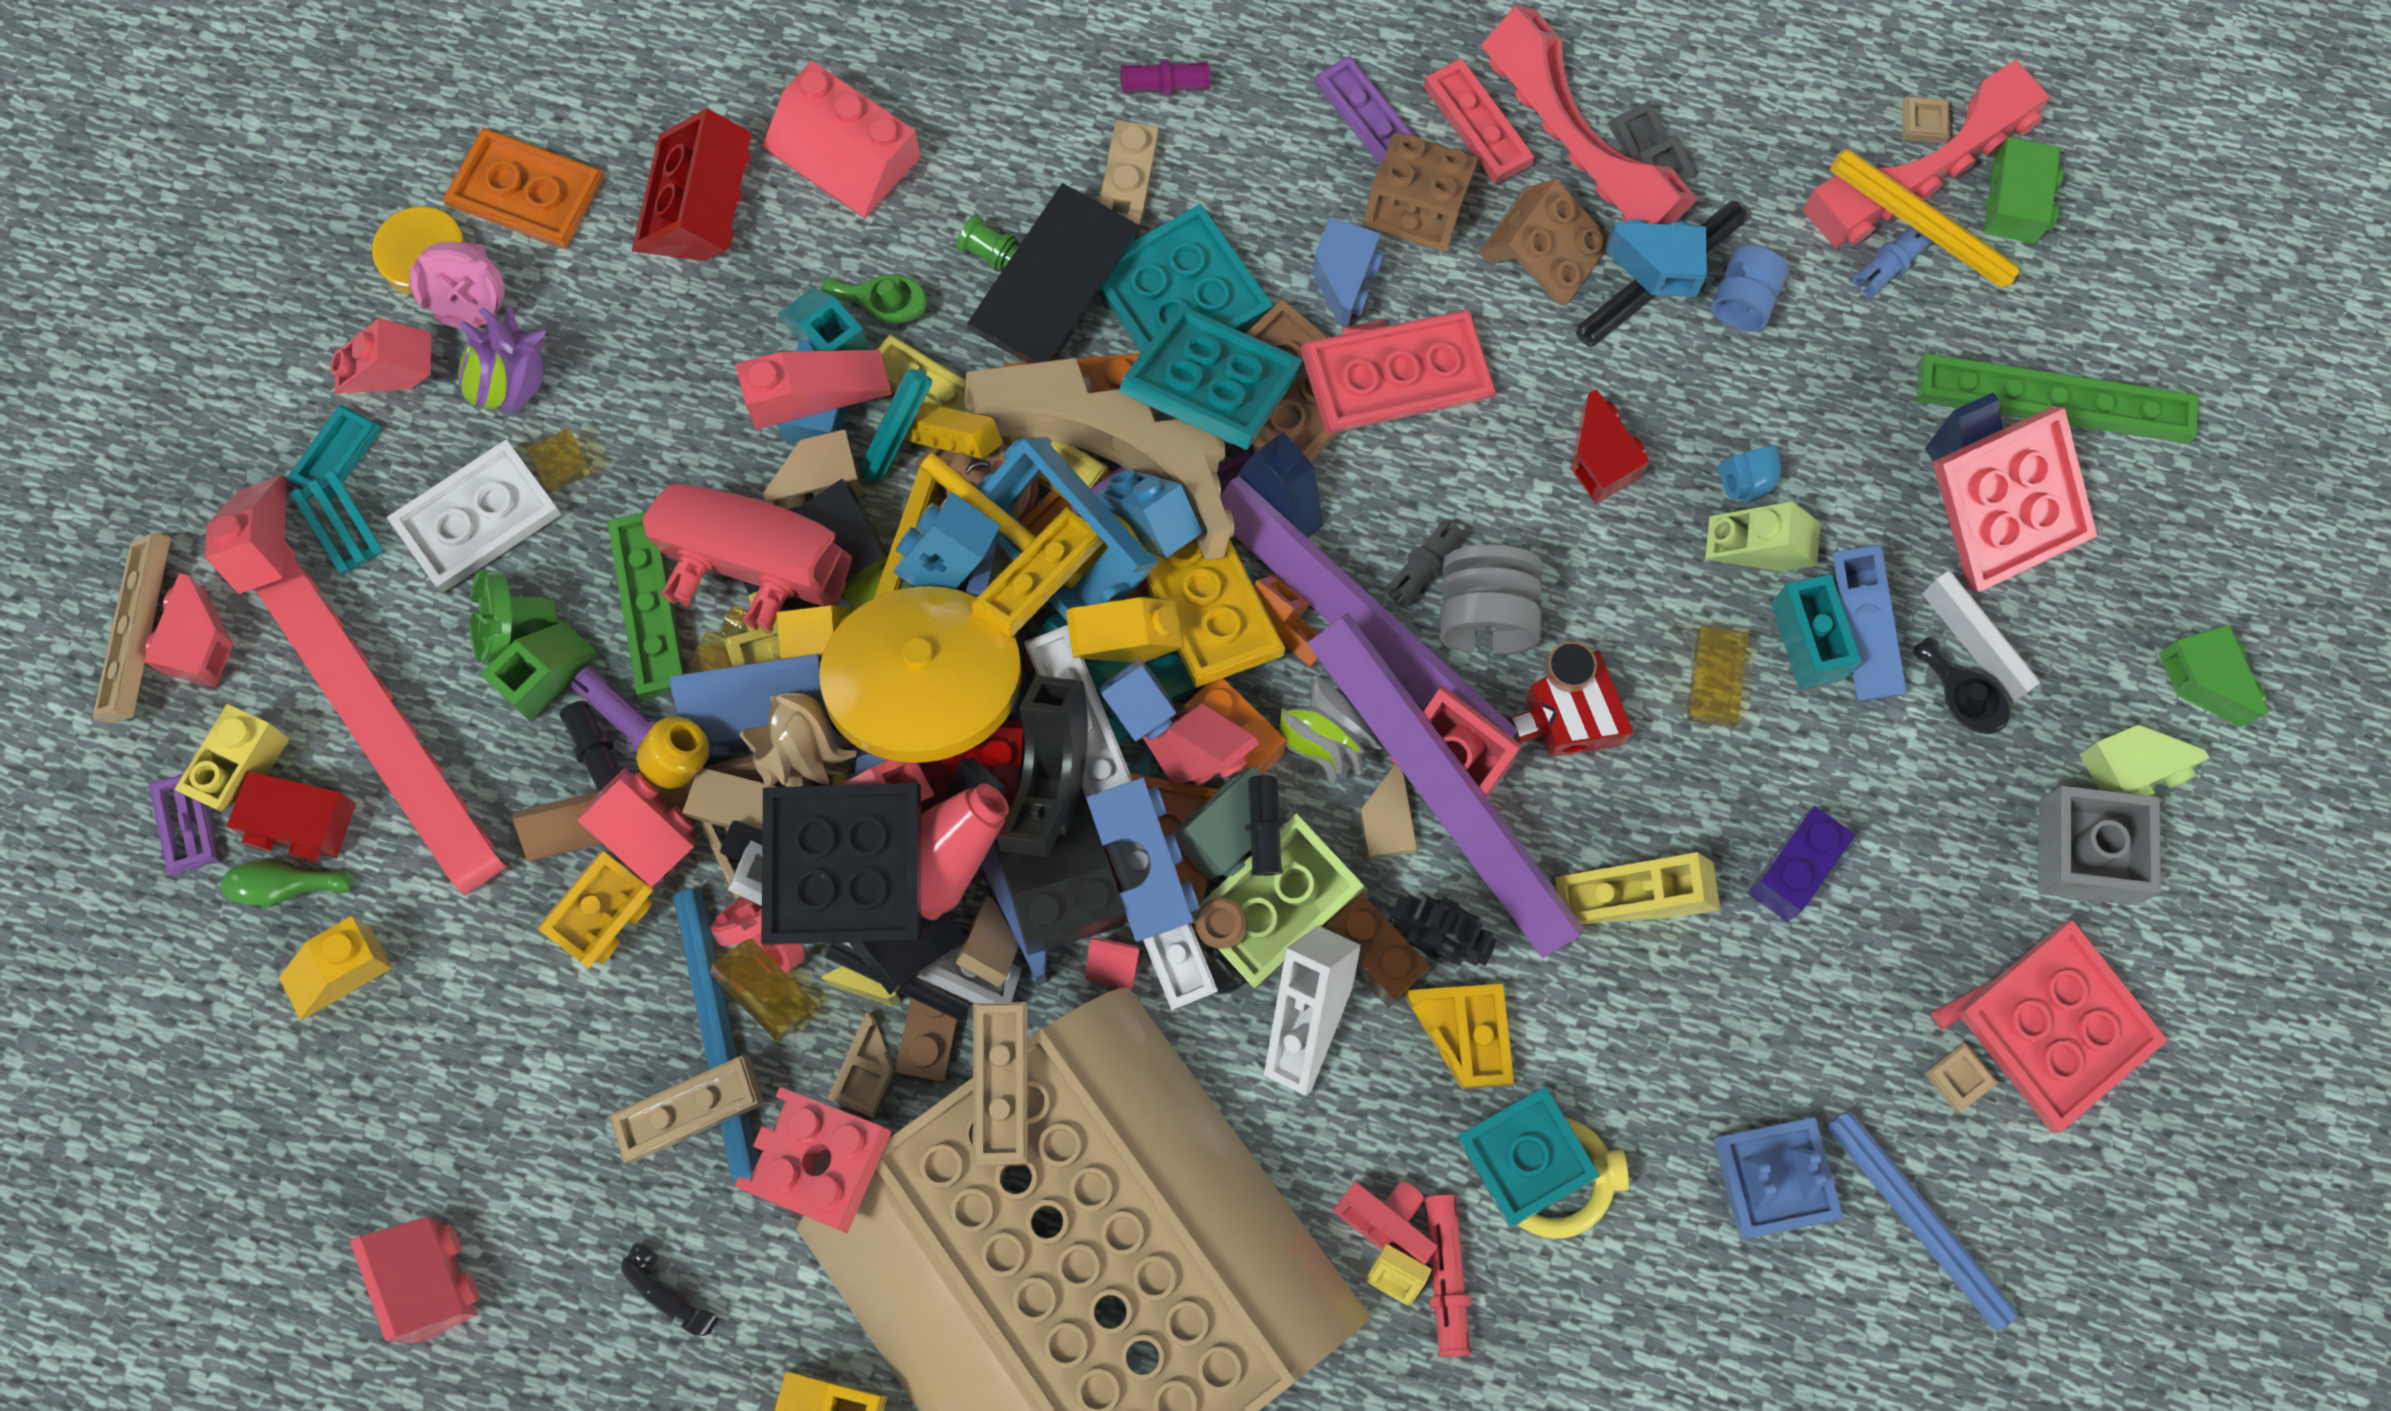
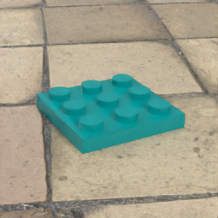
M1201 204L1134 240L1100 291V295L1140 353L1148 346L1179 304L1240 332L1256 324L1273 308L1271 301Z
M1179 304L1124 375L1119 392L1144 405L1171 415L1186 424L1193 425L1215 435L1228 443L1248 450L1299 375L1303 359Z

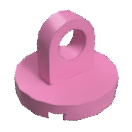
M467 242L435 243L422 250L410 269L409 286L416 302L423 310L427 307L432 313L436 314L434 319L444 325L462 329L460 323L465 321L474 328H480L486 324V320L479 310L483 307L495 316L504 302L505 285L499 270L487 257L486 250L482 244Z

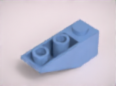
M1882 544L1833 552L1840 601L1861 663L1853 671L1857 700L1865 701L1907 695Z

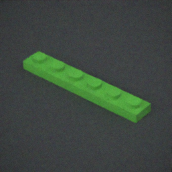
M1927 353L1919 361L1916 402L1960 408L1994 392L1999 400L2000 413L2005 416L2026 419L2052 406L2065 408L2070 426L2187 444L2197 437L2198 395Z

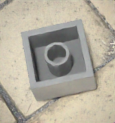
M2060 786L2039 800L2038 894L2136 906L2161 893L2160 797Z

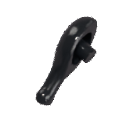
M1932 637L1925 638L1913 648L1915 657L1928 663L1941 679L1947 707L1954 719L1962 726L1980 734H1994L2006 727L2010 717L2009 702L1999 684L1991 677L1954 665L1941 652L1938 641Z

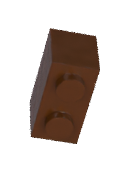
M1362 893L1325 925L1324 929L1361 945L1356 974L1388 1009L1415 986L1431 967Z

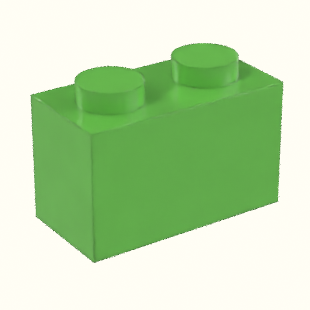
M2007 137L1993 158L1983 229L1984 234L2036 244L2045 231L2053 229L2059 213V206L2053 204L2054 195L2061 185L2064 168L2058 166L2061 147Z

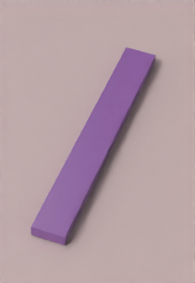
M1238 476L1229 482L1220 499L1223 508L1229 509L1232 513L1234 536L1288 586L1310 602V606L1331 625L1346 613H1349L1413 700L1423 710L1426 709L1439 688L1444 686L1511 738L1518 730L1246 481Z
M1346 613L1307 643L1542 959L1580 937L1585 928L1350 614Z

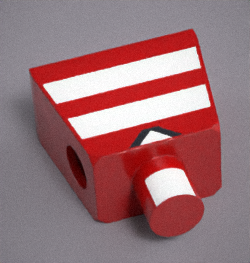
M1599 650L1593 651L1597 661L1596 673L1590 684L1583 690L1578 692L1561 691L1552 685L1547 676L1531 685L1525 697L1530 710L1508 718V721L1518 730L1513 736L1515 741L1521 744L1542 737L1550 757L1619 747L1626 744L1633 734V729Z

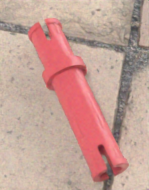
M1455 1195L1425 1197L1429 1239L1438 1246L1431 1256L1434 1297L1429 1298L1430 1309H1435L1438 1357L1472 1355V1349H1470L1466 1307H1471V1296L1465 1295L1457 1211L1458 1197Z

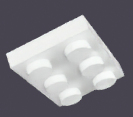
M506 439L387 516V519L433 584L443 594L562 514Z

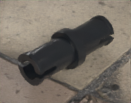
M584 700L576 701L564 707L559 715L575 744L573 753L577 761L585 764L598 792L621 770L611 752L614 745L608 734H602L588 702Z

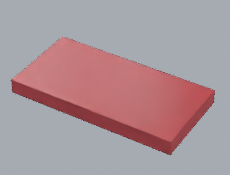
M1470 310L1305 342L1300 347L1326 434L1489 399L1496 395Z

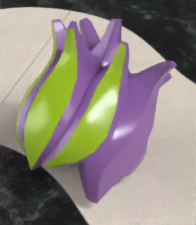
M513 306L506 308L502 323L492 313L482 307L479 312L486 320V327L482 332H479L465 321L460 323L468 337L458 371L460 388L465 400L475 407L481 409H496L500 407L506 412L519 414L528 399L537 393L544 379L543 362L540 352L545 342V339L542 338L546 331L542 329L523 334L516 322Z

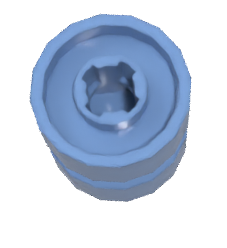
M1748 245L1735 249L1725 271V279L1721 281L1710 306L1712 314L1717 320L1746 332H1757L1764 329L1775 306V297H1778L1789 273L1788 264L1777 253L1764 247Z

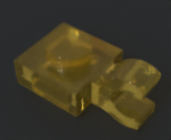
M733 604L725 616L720 636L708 630L706 631L684 670L686 674L732 667L724 639L749 632L747 625L742 621L747 610Z

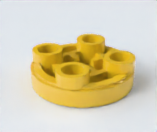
M427 206L410 207L393 214L379 227L372 243V257L378 271L390 285L395 287L400 293L411 294L412 291L409 286L410 269L422 250L435 243L466 242V239L456 221L444 211Z

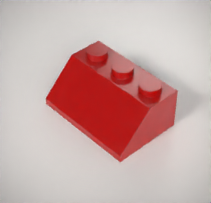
M709 108L660 133L655 147L632 252L701 261L708 260L725 252L733 239L731 226L735 210L742 198L740 185L743 172L750 161L748 149L752 133Z

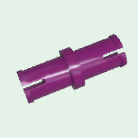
M1160 59L1159 64H1121L1120 67L1122 94H1127V92L1161 91V95H1171L1173 90L1210 89L1208 61L1170 64L1169 59Z

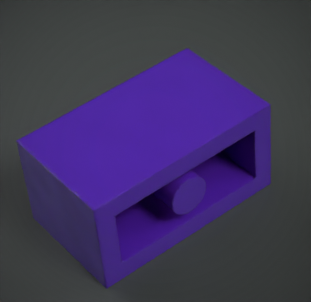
M1814 805L1797 821L1747 894L1783 920L1789 922L1804 910L1856 834Z

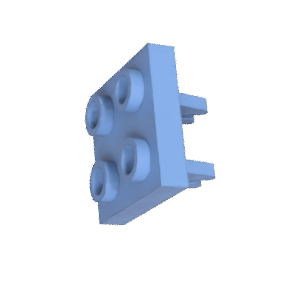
M1816 1117L1719 1136L1713 1139L1740 1240L1844 1219Z

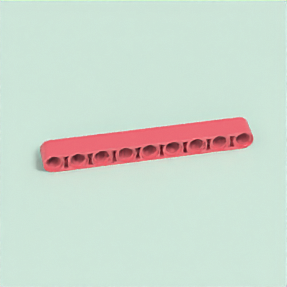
M285 542L283 578L255 588L256 592L447 877L459 892L466 896L507 868V864L504 860L501 862L493 852L492 848L495 847L480 824L475 823L466 811L469 808L453 785L450 786L443 778L441 773L444 771L429 749H425L416 738L418 733L403 711L400 712L392 703L393 696L380 677L376 676L366 665L369 661L355 640H351L342 629L344 624L331 605L327 604L318 594L321 590L306 568L303 569L294 557L297 555Z

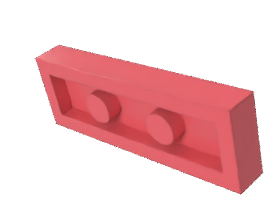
M1462 58L1425 77L1424 89L1472 155L1478 158V163L1494 185L1532 166L1534 155Z

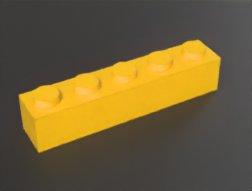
M922 403L904 439L905 441L980 459L985 458L1003 444L993 418Z

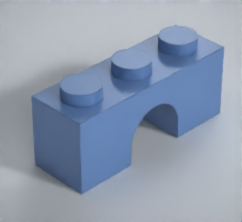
M1143 777L1086 797L1104 847L1130 841L1143 846L1149 854L1151 867L1146 880L1136 888L1119 893L1135 941L1139 942L1194 923L1191 912L1199 910L1200 907L1191 881L1180 883L1174 864L1183 862V858L1174 833L1166 836L1163 834L1158 817L1167 814L1158 786L1147 788Z

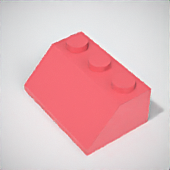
M812 60L783 90L762 145L764 150L864 219L867 218L921 157L914 129Z

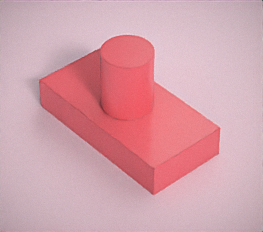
M1355 1181L1332 1210V1212L1380 1250L1383 1249L1385 1244H1388L1425 1265L1438 1248L1434 1242L1408 1223L1423 1203L1424 1197L1417 1188L1407 1182L1400 1181L1383 1203Z

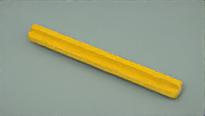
M1844 149L1836 155L1830 169L1838 177L1997 286L2005 287L2013 283L2019 273L2017 264L1850 149Z

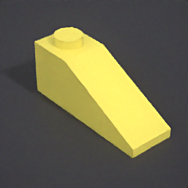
M1698 852L1555 877L1558 894L1581 924L1676 918L1720 910L1714 862Z

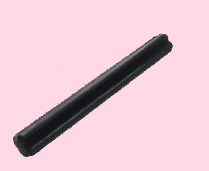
M1729 201L1700 225L1706 226V254L1744 223L1747 211L1737 201ZM1634 279L1578 325L1577 337L1587 347H1594L1656 295H1651Z

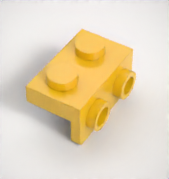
M601 850L537 926V929L587 968L595 961L603 964L618 947L620 940L615 936L627 921L632 925L636 924L650 908L652 901L647 897L653 891V888Z

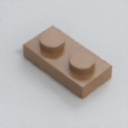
M911 998L895 1074L945 1083L959 1020Z

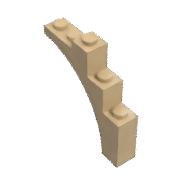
M1076 358L969 371L966 373L964 404L967 412L993 418L1001 437H1048L1051 441L1082 448L1118 463L1127 470L1138 471L1181 484L1203 532L1195 539L1205 560L1224 558L1228 539L1234 535V520L1231 511L1223 508L1220 499L1221 487L1217 470L1219 461L1225 458L1223 439L1193 425L1186 424L1179 419L1159 421L1155 408L1144 405L1120 393V389L1092 393L1090 379L1088 376H1082Z

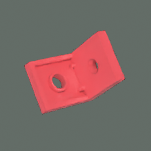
M779 1087L775 1097L785 1101L773 1130L761 1127L753 1147L763 1152L750 1180L738 1177L735 1187L798 1215L809 1217L848 1233L892 1131Z

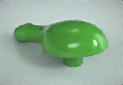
M882 275L858 285L841 283L833 277L824 278L820 288L821 291L834 296L837 300L860 305L873 318L890 324H902L913 321L920 317L927 307V295L923 288L916 281L902 275Z
M254 860L239 864L227 871L221 880L220 889L223 896L231 901L268 908L276 903L289 900L306 892L334 891L337 893H347L351 887L352 873L344 869L332 872L305 871L278 861Z

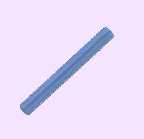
M1843 1112L1833 1119L1828 1125L1831 1134L1988 1324L1997 1330L2003 1329L2012 1323L2018 1316L2016 1308L1853 1112Z

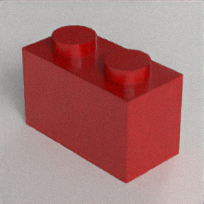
M247 771L226 827L243 837L241 844L247 847L271 852L273 845L290 848L288 855L294 858L318 863L320 855L337 859L356 803L341 792Z

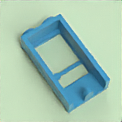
M1048 437L1020 438L1004 453L1006 460L998 470L985 476L976 488L1023 526L1009 509L1042 472L1109 547L1072 590L1063 584L1048 601L1067 621L1066 610L1125 600L1159 563L1158 559L1152 553L1148 554L1051 446L1052 441ZM997 531L994 539L1010 558L1014 560L1022 550Z

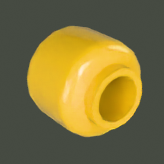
M669 716L654 723L638 745L636 760L639 770L648 781L656 786L667 789L680 788L691 782L703 768L709 758L710 744L706 733L698 724L688 718Z

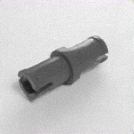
M1441 520L1438 527L1421 547H1414L1408 554V563L1393 581L1386 586V592L1395 602L1403 595L1404 597L1400 601V605L1410 606L1413 599L1430 579H1437L1442 573L1445 555L1454 551L1465 539L1463 531L1456 524L1448 532L1447 528L1451 525V521Z

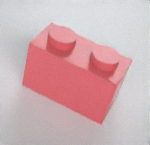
M625 767L584 806L577 821L652 888L694 847L698 833L694 830L696 827L695 822L682 813L683 809L678 806H674L671 809L657 796L659 790L655 784L648 781L642 773L637 772L634 775Z

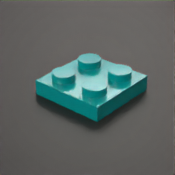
M1546 1086L1457 1136L1459 1144L1509 1229L1600 1177Z

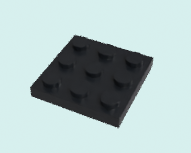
M892 783L763 788L761 944L792 945L921 941L920 784Z

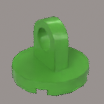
M480 570L474 578L470 599H472V602H479V607L475 614H471L469 628L474 656L479 662H482V665H490L510 645V639H518L559 623L557 607L552 600L542 597L510 596L507 579L502 571Z

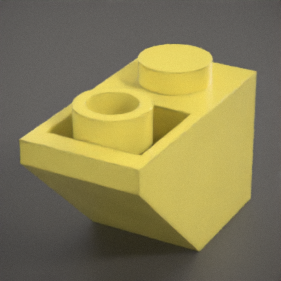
M226 704L174 790L222 812L236 802L246 772L268 775L290 738L270 723Z

